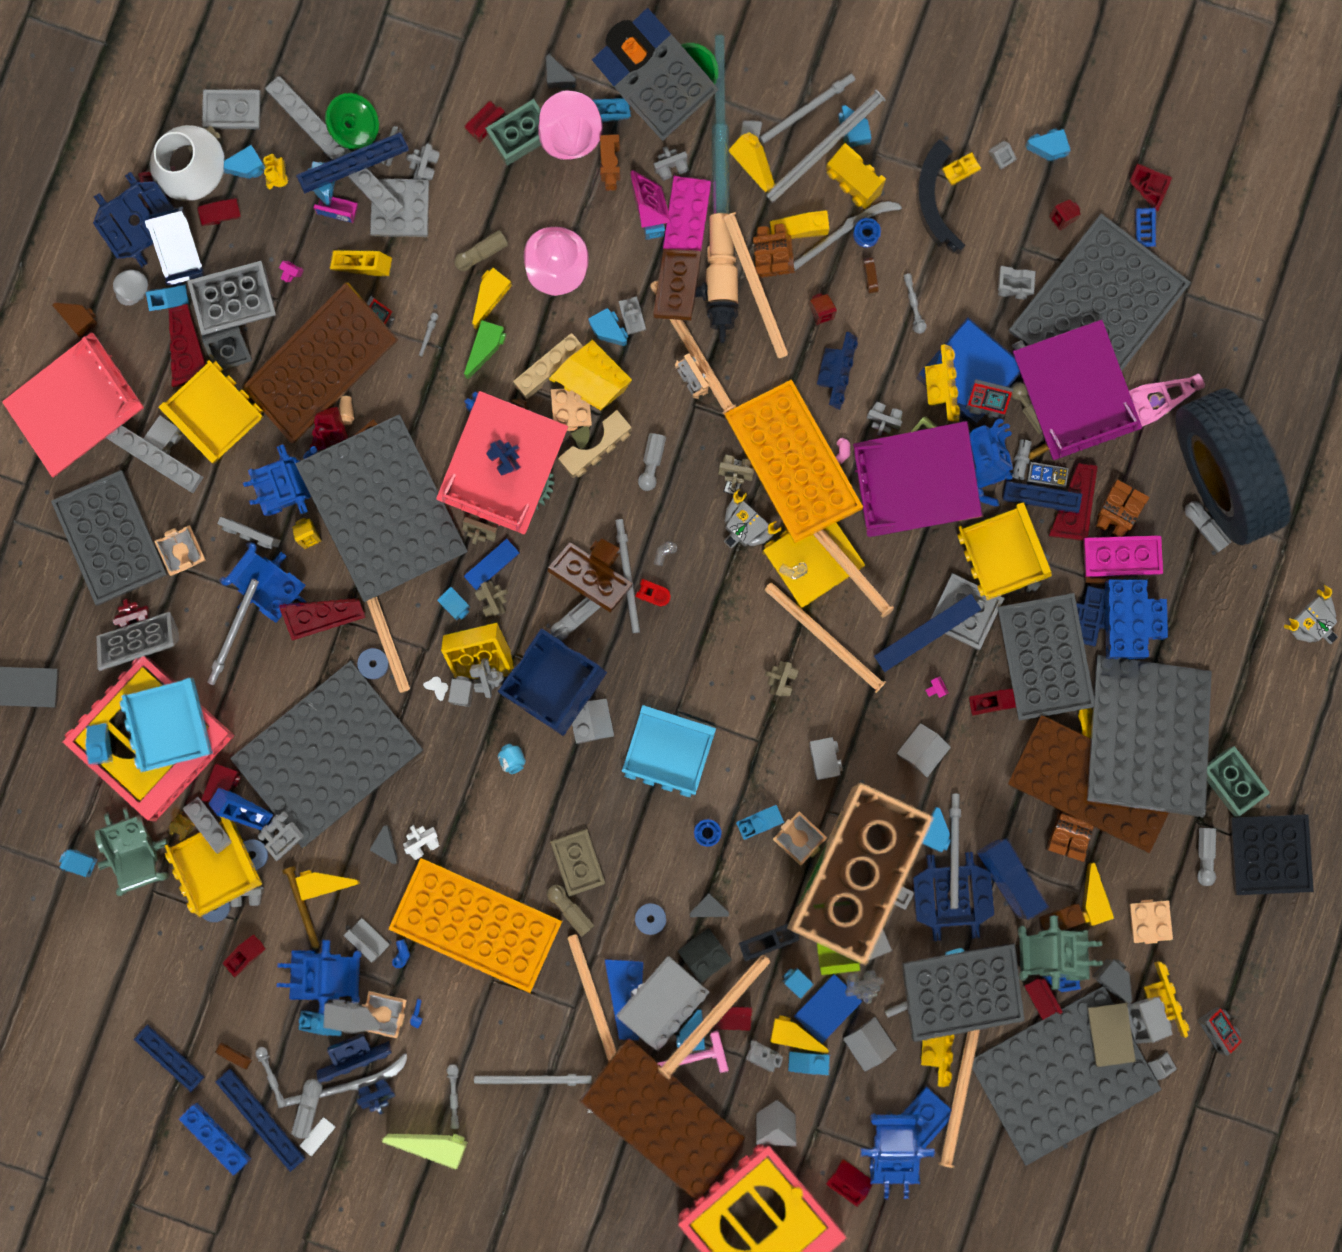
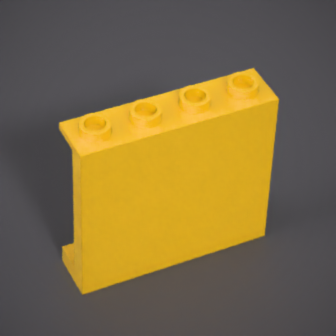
M209 360L196 375L169 400L163 402L159 408L204 456L214 464L264 417L261 415L263 412L256 403L252 406L248 401L250 397L243 390L238 391L234 387L237 383L229 375L225 377L221 373L223 368L216 361L212 363Z
M1024 502L1016 505L1017 508L964 529L961 526L959 527L960 533L957 534L961 545L965 544L967 549L964 551L967 562H972L973 568H970L973 578H978L980 585L977 588L981 596L985 595L986 601L1052 576Z
M837 523L823 529L858 570L864 568V562ZM785 531L780 535L781 539L776 542L772 540L764 545L765 549L762 553L766 555L801 609L850 577L814 535L794 543L789 532Z
M220 817L222 821L219 824L227 833L232 843L218 854L213 850L201 832L173 847L165 845L167 850L165 856L168 862L173 864L174 869L172 872L175 878L180 880V891L184 897L187 896L189 901L186 903L191 913H195L199 917L262 885L235 822Z

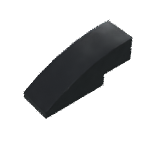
M787 923L738 944L745 961L799 941L798 933L787 929L789 924Z

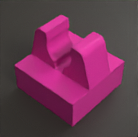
M282 261L279 267L284 270L281 279L287 283L288 281L291 282L294 277H301L304 271L289 261Z
M940 676L931 680L933 686L925 690L929 697L937 693L939 698L949 693Z

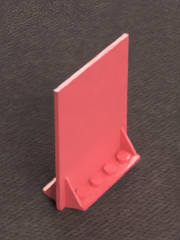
M94 333L83 337L76 345L2 401L53 478L144 409L121 374V371L112 361V355L106 352Z
M479 391L436 499L494 522L498 526L501 525L521 534H526L569 426ZM502 440L504 444L509 442L512 447L515 445L520 447L516 451L520 458L516 461L521 468L503 476L497 470V467L503 463L498 457L496 460L491 461L486 455L487 451L491 448L490 444Z

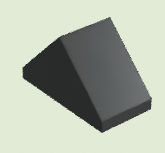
M548 54L546 56L547 87L574 88L577 85L576 78Z
M386 825L381 829L370 851L392 864H397L399 861L389 825Z
M708 893L690 912V917H729V912Z

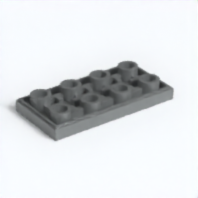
M0 667V706L57 708L59 669Z

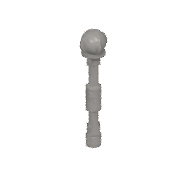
M911 274L904 275V280L909 291L910 305L913 307L915 315L913 330L921 334L926 330L927 325L919 316L916 293L913 291Z
M259 1047L255 1053L256 1057L259 1059L258 1062H262V1065H264L271 1089L275 1092L279 1108L286 1106V1102L282 1094H280L278 1082L270 1069L269 1056H267L268 1051L264 1047Z
M454 1064L447 1067V1078H450L451 1129H458L456 1078L459 1077V1069Z

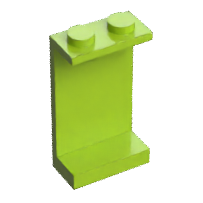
M849 901L834 902L832 907L851 905ZM816 904L814 909L823 908L824 904ZM817 943L821 975L860 971V964Z

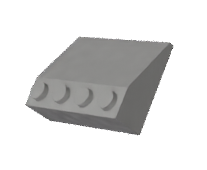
M262 261L187 281L202 336L276 316L268 276Z
M167 612L96 636L98 669L101 671L174 646L179 641V632L171 613Z
M668 956L616 1016L644 1041L659 1051L705 999L709 991Z

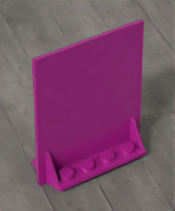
M1103 320L1013 351L1052 460L1112 439L1115 440L1117 437L1142 428Z
M967 421L853 444L857 467L855 472L858 473L859 490L868 537L983 517Z

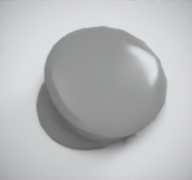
M126 270L120 273L113 282L116 297L123 305H133L143 299L148 288L146 277L136 270Z

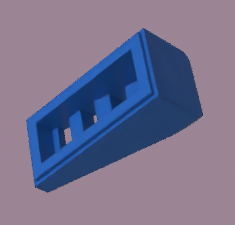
M1135 208L1136 241L1144 247L1156 246V208ZM1141 214H1150V218H1141ZM1141 222H1150V225L1141 226ZM1150 229V233H1141V230ZM1141 237H1151V241H1141Z

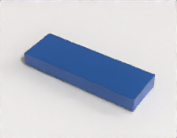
M506 539L465 574L464 577L475 590H478L481 587L480 584L488 582L520 553Z

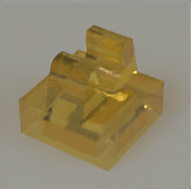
M179 814L171 821L168 827L170 829L169 833L173 835L176 832L180 835L179 840L182 841L194 829L195 825L192 821Z

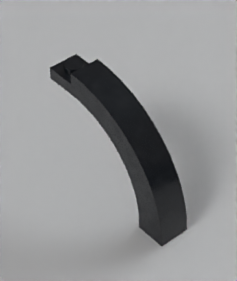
M939 139L929 151L919 174L917 206L922 223L932 240L939 248L946 243V247L950 252L959 255L966 245L943 222L935 201V184L938 173L953 153Z

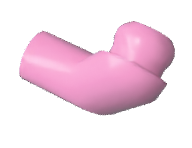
M840 438L837 441L839 454L836 456L839 465L850 456V442L844 438Z

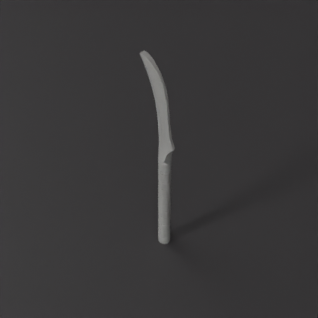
M882 202L853 218L846 219L841 228L794 262V270H797L846 232L854 228L861 219L870 218L882 212L900 210L902 207L897 203Z
M403 1054L391 1066L374 1075L322 1089L319 1098L348 1090H358L382 1079H388L396 1075L404 1067L407 1054ZM302 1095L284 1099L286 1106L300 1103Z

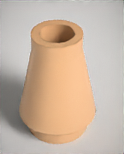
M342 396L338 409L343 424L345 426L352 425L354 420L352 398L350 396Z

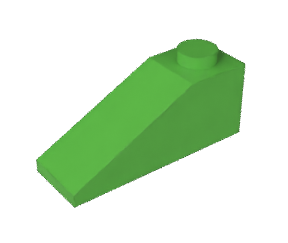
M481 321L464 372L465 378L469 379L499 349L500 344H504L506 334L503 327Z

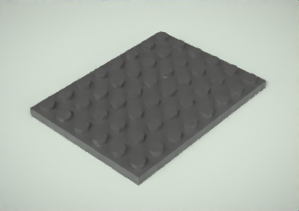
M1100 214L1008 331L1019 340H1023L1025 345L1029 346L1103 320L1122 371L1191 282L1103 214Z
M400 414L295 463L363 602L468 552L444 503L436 499L438 491Z
M1097 655L1087 801L1198 817L1205 816L1212 671L1123 658L1106 659V656Z
M350 661L230 759L275 815H280L282 812L288 814L285 824L288 825L293 822L305 836L298 842L304 848L420 754L423 749ZM309 702H311L315 707H311L309 705Z
M1104 986L1061 1009L1063 1013L1058 1014L1056 1012L974 1057L972 1070L1025 1166L1162 1090L1133 1037L1136 1062L1096 1067L1087 1008L1114 1004Z

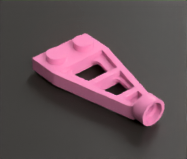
M1197 374L1190 378L1142 385L1130 390L1129 393L1143 427L1160 419L1196 390L1205 388V384L1201 375ZM1180 386L1182 395L1171 400L1167 389ZM1160 392L1164 396L1165 403L1160 408L1154 410L1147 396L1150 393Z

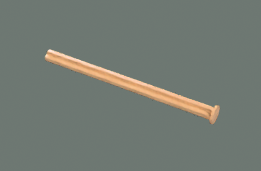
M736 212L722 217V220H725L778 358L788 355L786 346L736 220Z
M659 280L650 284L655 295ZM670 319L692 357L695 356L699 362L701 373H705L710 381L708 383L709 387L724 410L722 412L723 415L736 408V405L731 403L683 320Z
M824 530L813 534L882 613L881 617L884 618L890 614L894 607L889 606Z
M769 583L766 586L765 591L871 685L876 690L875 693L881 689L886 681L882 682L773 583Z
M376 596L366 602L400 693L408 691L410 687Z
M574 934L568 937V942L608 1061H610L615 1055L616 1049L578 936Z
M761 955L668 1061L661 1068H658L666 1078H671L670 1075L769 965L770 960L765 955Z
M980 1030L967 1033L941 1163L938 1162L942 1166L954 1168L952 1163Z

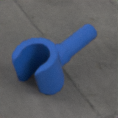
M419 999L416 1001L415 1011L410 1019L411 1025L416 1028L420 1027L423 1020L418 1017L422 1001Z

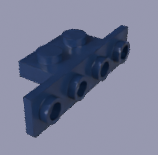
M846 332L842 350L825 348L817 385L820 387L833 388L829 405L837 410L841 409L845 400V389L849 383L853 356L858 346V338L850 332Z
M361 1033L327 1047L333 1064L317 1070V1080L319 1083L328 1082L338 1075L347 1074L355 1068L367 1066L372 1061L386 1058L392 1053L390 1042L387 1041L371 1048L364 1033Z

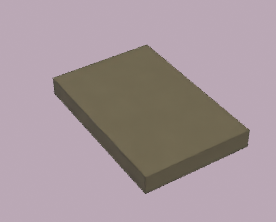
M587 829L550 841L568 896L606 884Z
M1127 1003L1087 1008L1096 1067L1136 1062Z

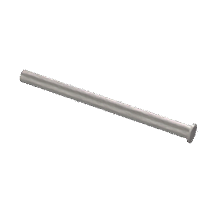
M875 89V93L769 190L766 196L774 202L882 101L885 102V98L878 90Z

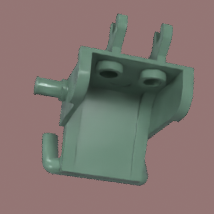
M127 806L123 807L126 820L113 824L112 819L109 818V813H106L104 817L107 827L95 831L97 846L100 852H104L107 860L98 862V867L100 870L110 866L113 869L119 886L116 890L117 896H123L133 889L169 878V873L167 872L157 873L155 866L157 861L156 851L165 847V845L169 846L167 838L157 842L152 841L143 824V816L140 814L131 818V813H128Z
M1049 916V930L1040 931L1037 935L1027 936L1026 928L1024 926L1019 927L1021 971L1019 979L1021 981L1026 980L1028 975L1040 974V976L1052 977V989H1060V977L1066 978L1068 981L1090 979L1089 966L1103 965V961H1089L1088 948L1102 946V942H1088L1087 930L1077 932L1059 930L1058 916Z

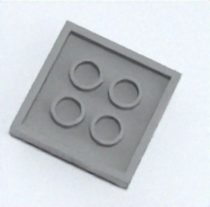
M377 179L404 207V210L392 221H389L371 202V236L428 237L429 180Z
M952 573L930 619L967 595L972 594L982 610L945 634L980 650L998 613V607L1001 606L1004 598L998 596L986 601L985 595H980L977 588L978 585Z

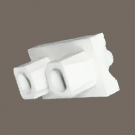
M414 825L410 827L412 832L406 835L409 841L403 844L405 852L407 854L410 853L415 860L424 855L420 848L424 844H427L430 850L439 847L438 836L434 827L425 830L423 826L416 829Z

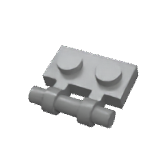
M286 812L276 815L269 825H265L261 829V833L258 834L260 840L263 841L266 838L269 841L264 847L276 861L280 860L305 837L293 822L288 825L285 824V820L288 818ZM276 828L280 831L277 835L274 834Z

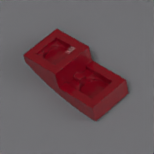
M229 199L197 207L201 226L220 224L221 221L235 220L241 217L237 199Z

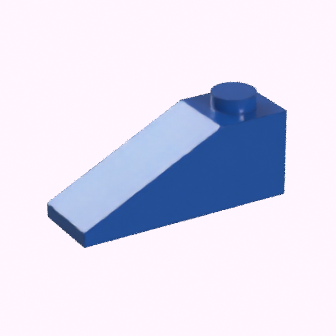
M221 788L217 789L209 803L217 816L259 830L268 825L273 817V814L235 793Z

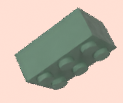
M534 99L486 128L487 136L506 166L541 145L538 134L541 109Z
M1235 746L1229 747L1207 764V782L1234 817L1242 815L1270 794Z

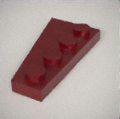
M188 304L169 309L172 387L186 384L206 365Z
M1078 464L1068 491L1083 494L1079 513L1059 510L1049 537L1083 541L1084 538H1088L1098 466Z
M359 598L279 605L292 641L366 618Z

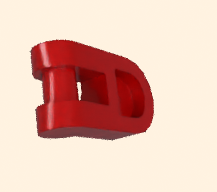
M641 579V587L639 592L637 591L635 594L637 599L659 607L666 606L670 602L671 595L668 589ZM648 588L653 590L651 596L646 595Z

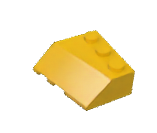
M846 143L827 163L826 172L828 176L840 183V188L853 197L852 200L858 207L862 206L863 209H866L881 195L886 178L882 175L878 177L875 169L870 164L865 166L861 156Z
M593 340L570 356L549 378L550 381L554 383L557 381L565 386V390L569 392L572 390L577 393L582 400L600 411L624 393L632 381Z
M498 623L443 635L441 651L455 678L462 676L469 679H478L479 677H471L470 668L471 665L481 664L484 658H488L490 669L495 668L496 671L502 672L503 677H508L514 669L511 651Z

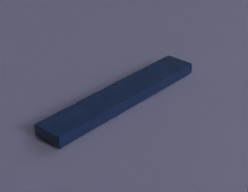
M401 132L297 174L296 177L305 194L409 151V148Z
M969 594L883 649L874 657L883 671L886 672L982 609L973 595Z
M229 1069L215 1081L290 1172L306 1159L232 1069Z

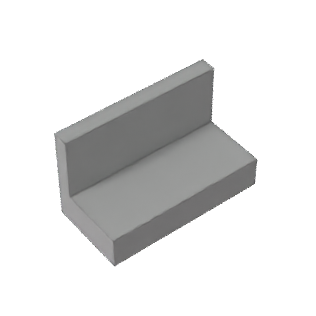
M363 918L344 935L371 962H374L390 945Z

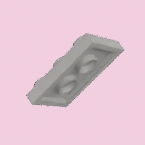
M203 90L202 127L204 129L212 126L213 129H260V90Z
M220 517L217 523L222 526V530L231 534H237L238 532L240 533L239 537L254 542V540H258L257 544L265 548L272 549V546L278 547L281 541L228 518Z

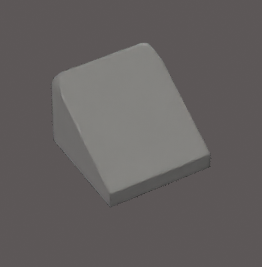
M743 121L741 135L750 132L759 139L762 122Z
M1005 141L989 150L990 155L1000 169L1016 160L1010 144Z
M1168 1052L1147 1063L1156 1080L1164 1079L1177 1070Z

